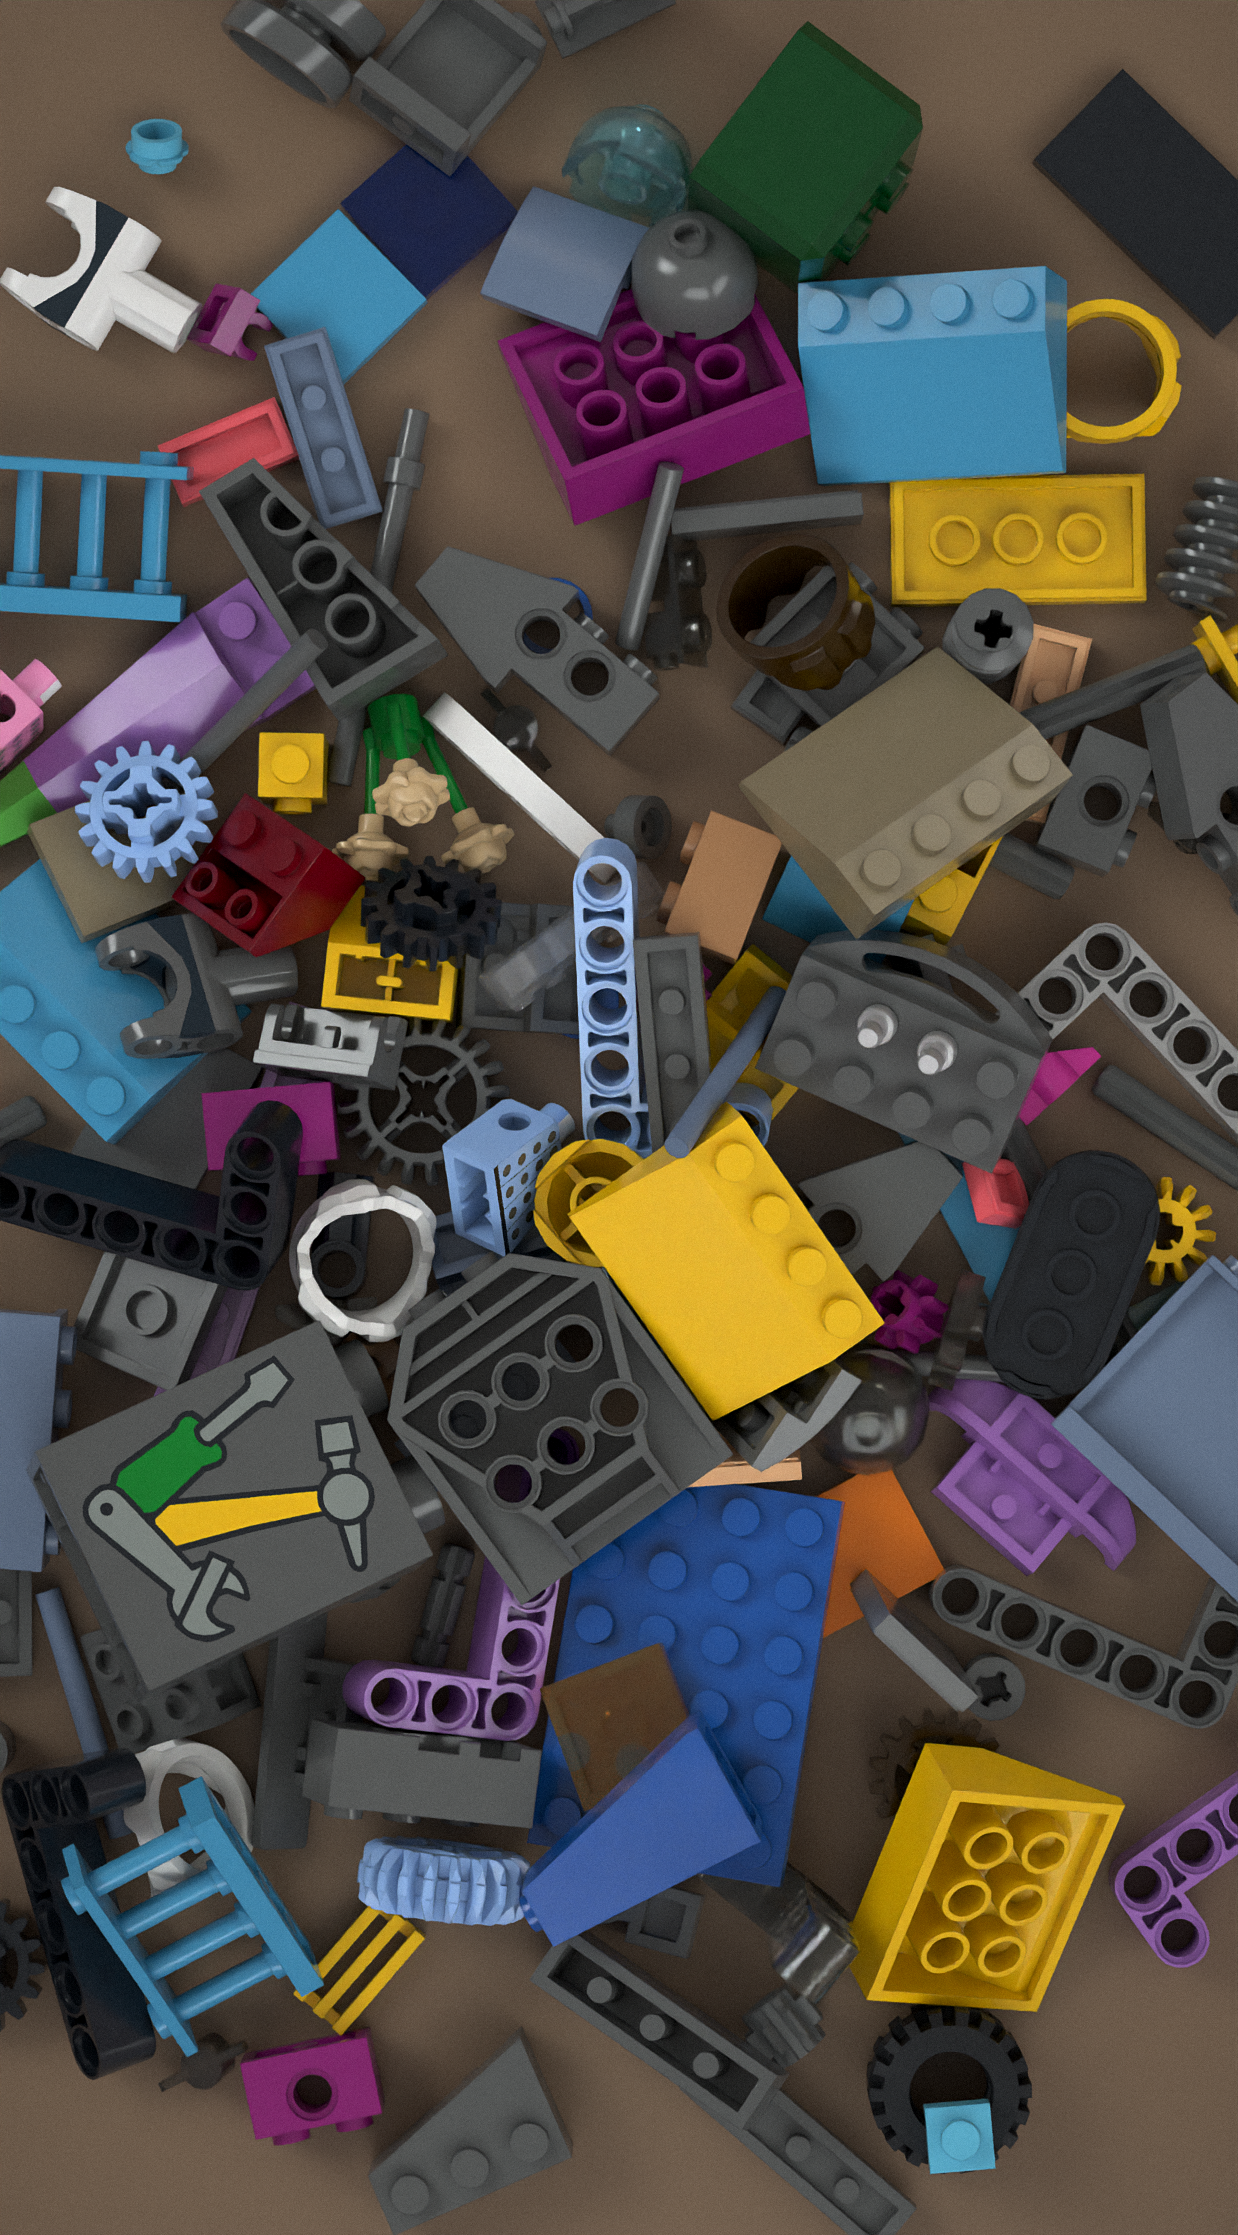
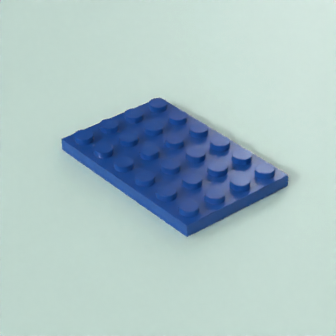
M739 1484L687 1487L573 1569L540 1762L532 1829L529 1828L527 1843L552 1847L688 1716L701 1710L761 1817L763 1825L761 1841L700 1873L783 1887L845 1502Z

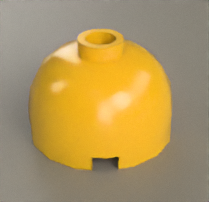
M605 1139L575 1141L554 1153L537 1176L535 1189L537 1190L534 1198L535 1210H533L535 1225L547 1246L566 1261L597 1268L604 1267L567 1214L645 1158L625 1144Z

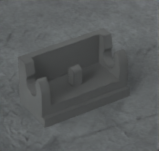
M271 1004L265 1015L259 1048L255 1050L253 1063L285 1077L395 1090L408 1021L391 1016L388 1018L305 1008L292 1004H287L285 1008L284 1005Z

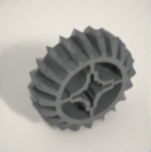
M412 1017L409 1018L411 1034L405 1035L402 1052L418 1047H433L455 1055L456 1058L431 1076L414 1074L400 1060L396 1080L400 1093L399 1104L395 1111L388 1116L389 1119L380 1127L377 1126L372 1112L371 1097L373 1088L339 1083L340 1088L348 1091H357V1101L341 1102L337 1105L340 1114L358 1113L360 1122L349 1125L343 1132L347 1139L357 1138L364 1133L367 1134L370 1141L361 1146L357 1152L361 1160H367L372 1157L378 1149L385 1154L378 1164L377 1173L387 1176L395 1162L399 1161L404 1163L401 1172V1182L403 1184H412L415 1178L416 1166L425 1167L427 1184L435 1186L439 1181L437 1165L445 1164L443 1150L432 1153H412L398 1148L391 1142L402 1132L419 1123L431 1124L447 1140L460 1132L463 1128L449 1112L447 1101L453 1088L469 1072L474 1079L477 1091V1106L473 1121L491 1109V1098L508 1097L510 1095V1088L507 1085L489 1086L487 1078L501 1073L504 1070V1066L499 1060L490 1062L483 1067L481 1066L478 1059L486 1054L491 1047L485 1039L478 1041L470 1050L463 1046L471 1031L468 1025L462 1023L456 1029L451 1039L444 1036L447 1027L446 1021L434 1020L432 1033H423L422 1019ZM403 1074L415 1085L422 1082L424 1089L427 1088L428 1082L437 1086L446 1077H450L439 1088L440 1092L434 1098L436 1105L439 1107L437 1111L447 1121L445 1126L434 1115L426 1117L423 1110L420 1117L410 1114L399 1123V1120L409 1112L408 1107L414 1101L409 1093L410 1088L401 1079Z

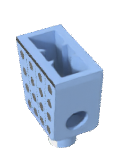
M505 1099L442 1145L455 1234L502 1256L514 1250L535 1224L533 1210H535L534 1198L537 1190L535 1189L538 1174L552 1155L562 1149L561 1143L575 1129L573 1118L567 1110L556 1103H548L538 1111L513 1099Z

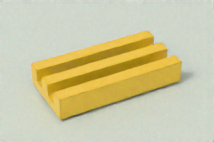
M367 1906L318 1962L322 1979L378 1914H381L388 1922L324 1997L315 1990L301 1997L297 1989L294 1990L293 1994L300 2001H305L313 2008L312 2011L321 2019L327 2020L332 2025V2028L341 2036L426 1938V1935L402 1915L386 1914L383 1910H374ZM399 1930L407 1937L406 1940L341 2014L333 2007L334 2004Z

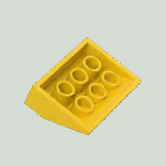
M727 1101L721 1104L685 1158L673 1157L667 1152L664 1145L567 1214L712 1421L833 1361L885 1324L746 1120Z
M925 1743L841 1950L866 2000L1037 2012L1125 1807L1121 1798L984 1748Z

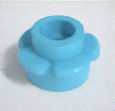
M149 119L141 121L132 127L131 140L126 144V152L129 154L130 160L138 164L142 171L149 174H165L173 171L177 164L182 162L183 157L189 152V145L182 139V128L177 123L165 119Z

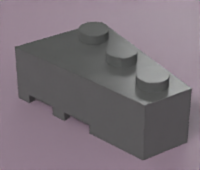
M312 1719L302 1796L323 1804V1814L335 1818L359 1820L362 1819L364 1810L383 1812V1819L402 1823H421V1817L441 1819L440 1822L462 1827H478L479 1823L532 1829L542 1751L512 1740L504 1741L386 1727L376 1723Z
M521 2026L499 2049L479 2067L473 2069L455 2089L434 2108L429 2109L372 2161L368 2178L393 2235L402 2233L572 2158L573 2142L523 2027Z

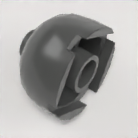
M701 210L678 211L658 220L645 232L632 257V293L639 314L643 321L661 335L676 338L675 331L682 333L695 332L696 340L711 339L734 329L753 309L755 304L754 294L759 286L756 258L750 245L727 225Z

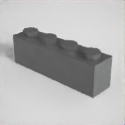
M588 1930L554 1947L551 1946L529 1979L532 1983L741 2131L756 2126L790 2074Z

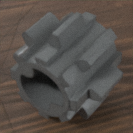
M784 1983L768 1993L742 2016V2021L749 2029L744 2035L746 2042L769 2059H772L773 2062L783 2069L804 2057L826 2036L824 2030L818 2024L823 2019L822 2012L804 1989L796 1994L788 1983Z

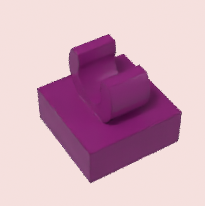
M216 283L186 339L206 352L254 361L257 353L247 348L242 341V335L246 327L251 324L259 330L270 332L273 324L267 316L255 312L260 303L259 299L239 287Z

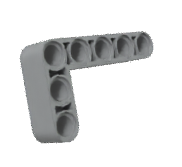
M1107 922L1094 924L1080 933L1017 992L1040 1019L1052 1039L1100 997L1238 1144V1111L1225 1108L1219 1101L1217 1093L1219 1083L1227 1075L1238 1076V1050L1121 927ZM1104 936L1115 943L1119 956L1113 969L1103 971L1090 965L1085 953L1086 945L1090 938ZM1056 979L1064 982L1069 987L1072 994V1002L1067 1012L1064 1014H1052L1042 1007L1038 994L1044 981ZM1146 982L1159 990L1162 1004L1161 1009L1154 1017L1140 1016L1132 1009L1129 996L1135 984ZM998 1010L995 1014L1000 1016V1012ZM1188 1028L1197 1031L1205 1041L1206 1049L1204 1056L1196 1064L1184 1063L1174 1052L1173 1043L1175 1036L1182 1029Z

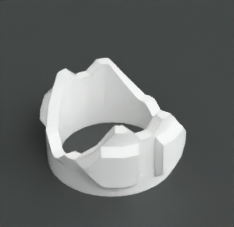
M350 1179L331 1187L302 1215L296 1225L290 1243V1271L299 1292L298 1299L302 1309L315 1322L320 1320L326 1331L341 1337L351 1331L359 1334L369 1342H386L402 1335L403 1328L414 1321L408 1310L420 1302L427 1291V1282L435 1254L433 1238L437 1224L436 1216L418 1196L395 1185L385 1190L376 1187L375 1184L366 1179ZM378 1209H390L397 1212L405 1221L413 1243L412 1265L404 1284L393 1297L374 1308L361 1311H348L337 1308L323 1295L314 1279L309 1256L311 1243L326 1225L341 1216L366 1213Z
M187 1738L169 1740L151 1746L144 1752L135 1754L144 1772L146 1795L140 1804L123 1810L125 1824L136 1834L140 1846L164 1834L159 1814L160 1788L166 1773H181L193 1778L202 1776L208 1787L222 1794L226 1804L225 1813L252 1852L255 1812L253 1798L243 1775L225 1754L211 1746ZM204 1852L190 1865L180 1856H177L148 1871L151 1897L207 1868L206 1861L211 1859L207 1852Z

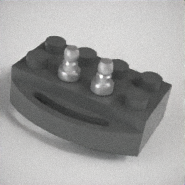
M850 930L817 935L802 953L755 1069L992 1174L1005 1151L1053 1039L1031 1007L1017 992L995 973L974 959L945 945L905 933L869 930L856 940ZM865 954L895 955L936 967L960 979L983 995L999 1010L1000 1016L963 1000L953 992L931 981L894 970L865 957Z

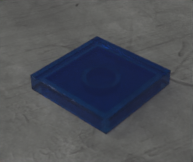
M407 144L340 203L341 208L427 300L511 226L518 212L469 156L464 159L449 177Z

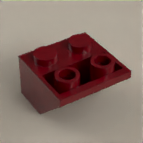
M245 793L171 898L257 958L328 931L366 877L324 845Z

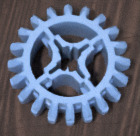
M384 1836L382 1838H375L364 1846L363 1858L360 1859L358 1866V1898L374 1910H383L386 1914L402 1915L404 1918H417L425 1921L445 1922L447 1924L459 1923L471 1926L473 1924L488 1926L494 1924L507 1925L524 1917L519 1897L524 1895L522 1888L526 1871L530 1868V1862L516 1852L504 1851L502 1848L484 1846V1844L431 1839L419 1836L417 1838Z

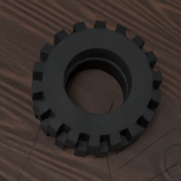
M919 2004L911 2007L912 2014L906 2018L901 2019L898 2015L888 2024L890 2031L883 2038L879 2035L874 2044L873 2050L875 2054L873 2060L868 2061L866 2074L868 2079L867 2092L873 2117L878 2129H881L886 2142L895 2152L900 2150L905 2155L907 2162L918 2168L921 2163L928 2165L924 2114L918 2110L912 2100L911 2081L916 2070L928 2058L943 2052H960L976 2059L985 2072L987 2086L982 2099H988L990 2102L995 2161L998 2160L997 2151L1004 2145L1011 2149L1019 2139L1016 2131L1020 2124L1026 2125L1030 2114L1027 2106L1028 2098H1032V2083L1027 2071L1029 2069L1011 2032H1008L1003 2027L1002 2022L991 2013L986 2015L980 2012L979 2008L938 2005L925 2008L924 2004ZM961 2171L960 2174L968 2173V2172H973V2171Z

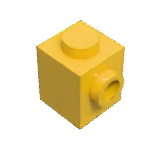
M260 732L258 797L264 804H273V812L277 814L305 815L311 814L312 805H327L329 742L326 736L319 733Z

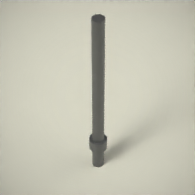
M409 408L404 410L395 457H388L383 483L389 486L370 574L391 593L413 491H420L425 464L420 463V457L430 414ZM368 705L338 722L327 782L351 787Z

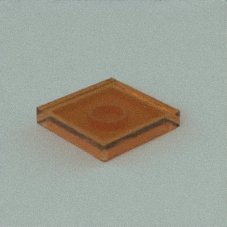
M663 1643L654 1644L540 1688L584 1811L591 1810L689 1716Z

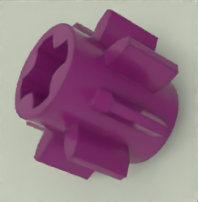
M897 1270L894 1272L893 1280H888L879 1286H874L870 1302L885 1322L876 1332L874 1339L892 1350L897 1346H901L916 1354L919 1352L920 1344L927 1343L934 1338H939L941 1336L940 1329L943 1324V1313L949 1310V1306L933 1297L937 1292L938 1284L921 1274L913 1279Z

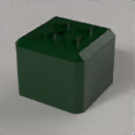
M807 21L798 29L697 162L689 176L687 211L701 210L727 225L750 245L755 255L756 263L795 293H798V283L825 281L840 261L847 266L852 263L871 236L868 231L874 223L872 219L880 210L885 215L889 214L907 190L909 183L906 181L913 171L911 167L915 162L923 130L920 105Z

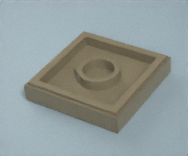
M149 805L147 806V809L156 805ZM75 806L29 824L27 833L81 944L180 904L171 897L190 871L182 856L175 861L177 876L172 878L161 866L154 868V875L150 883H144L135 867H133L131 873L125 879L117 876L112 868L113 861L101 867L91 853L95 846L87 847L81 839L78 831L87 824L79 820L75 813ZM145 815V816H142V817H137V818H138V819L146 818V815ZM108 829L109 834L116 841L131 847V840L128 834H117L114 829Z

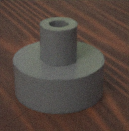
M629 795L620 802L615 814L607 816L604 829L608 838L620 840L628 845L634 853L635 859H656L668 847L672 831L671 815L666 803L658 796Z

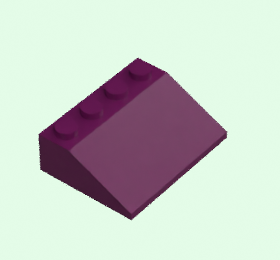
M632 289L620 293L601 342L547 322L497 341L550 476L574 526L650 497L658 465L661 461L676 463L684 468L681 485L810 434L804 387L755 294V304L751 313L734 329L711 339L696 340L695 332L682 333L675 331L676 338L661 335L643 321L635 306Z

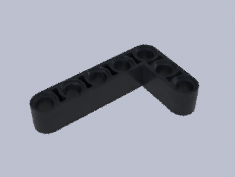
M267 1100L255 1105L227 1143L220 1196L26 1140L15 1139L0 1149V1221L236 1290H253L265 1282L289 1244L303 1138L302 1123L297 1113L279 1101Z
M122 1747L64 1756L7 1775L2 1782L1 1794L71 2049L78 2067L88 2079L96 2080L153 2058L156 2051V2039L144 1993L88 1911L80 1915L74 1911L61 1884V1880L69 1876L62 1849L73 1843L92 1871L107 1864L95 1819L143 1802L146 1795V1781L140 1762L133 1752ZM115 1890L108 1892V1895L120 1911Z

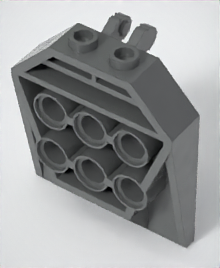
M491 1251L461 1273L467 1283L454 1293L448 1295L444 1290L438 1289L408 1310L414 1321L402 1330L387 1421L517 1600L523 1605L731 1457L733 1453L601 1268L508 1253L499 1260L495 1253ZM570 1325L585 1327L593 1338L591 1354L585 1360L578 1363L565 1361L557 1350L559 1333ZM525 1362L537 1370L540 1377V1386L532 1398L519 1401L507 1393L504 1387V1377L512 1365ZM616 1388L629 1390L638 1401V1414L633 1422L626 1426L617 1427L610 1424L602 1413L604 1397L609 1391ZM465 1400L477 1402L486 1413V1426L480 1435L474 1438L460 1436L451 1424V1415L454 1408ZM563 1426L576 1428L585 1440L584 1454L573 1464L558 1462L552 1457L549 1450L551 1435L556 1429ZM509 1464H517L524 1467L532 1478L531 1491L520 1502H511L504 1499L496 1487L498 1473Z

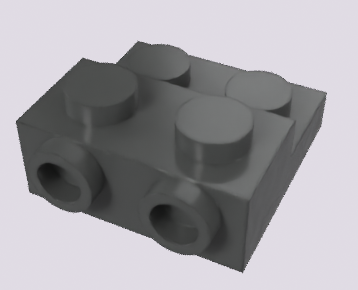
M852 562L848 566L859 582L860 588L871 597L874 606L876 624L871 639L872 647L866 657L853 661L851 666L845 669L839 684L830 690L813 689L804 691L781 684L773 676H768L819 727L910 666L923 653L925 648L917 640L923 634L918 625L898 607H895L889 613L872 596L878 589L877 586ZM828 565L825 566L750 643L763 647L784 646L802 639L817 628L829 613L835 599L837 581L834 569Z

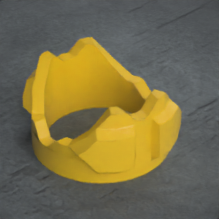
M1096 299L1068 309L1067 333L1078 324L1098 317H1108L1126 324L1140 337L1146 354L1151 361L1157 381L1150 407L1142 415L1128 423L1110 427L1095 426L1082 422L1067 412V438H1073L1076 441L1085 443L1108 444L1129 441L1134 437L1154 436L1159 433L1178 404L1182 385L1176 382V364L1181 358L1179 345L1168 326L1161 319L1149 314L1142 308L1121 300Z

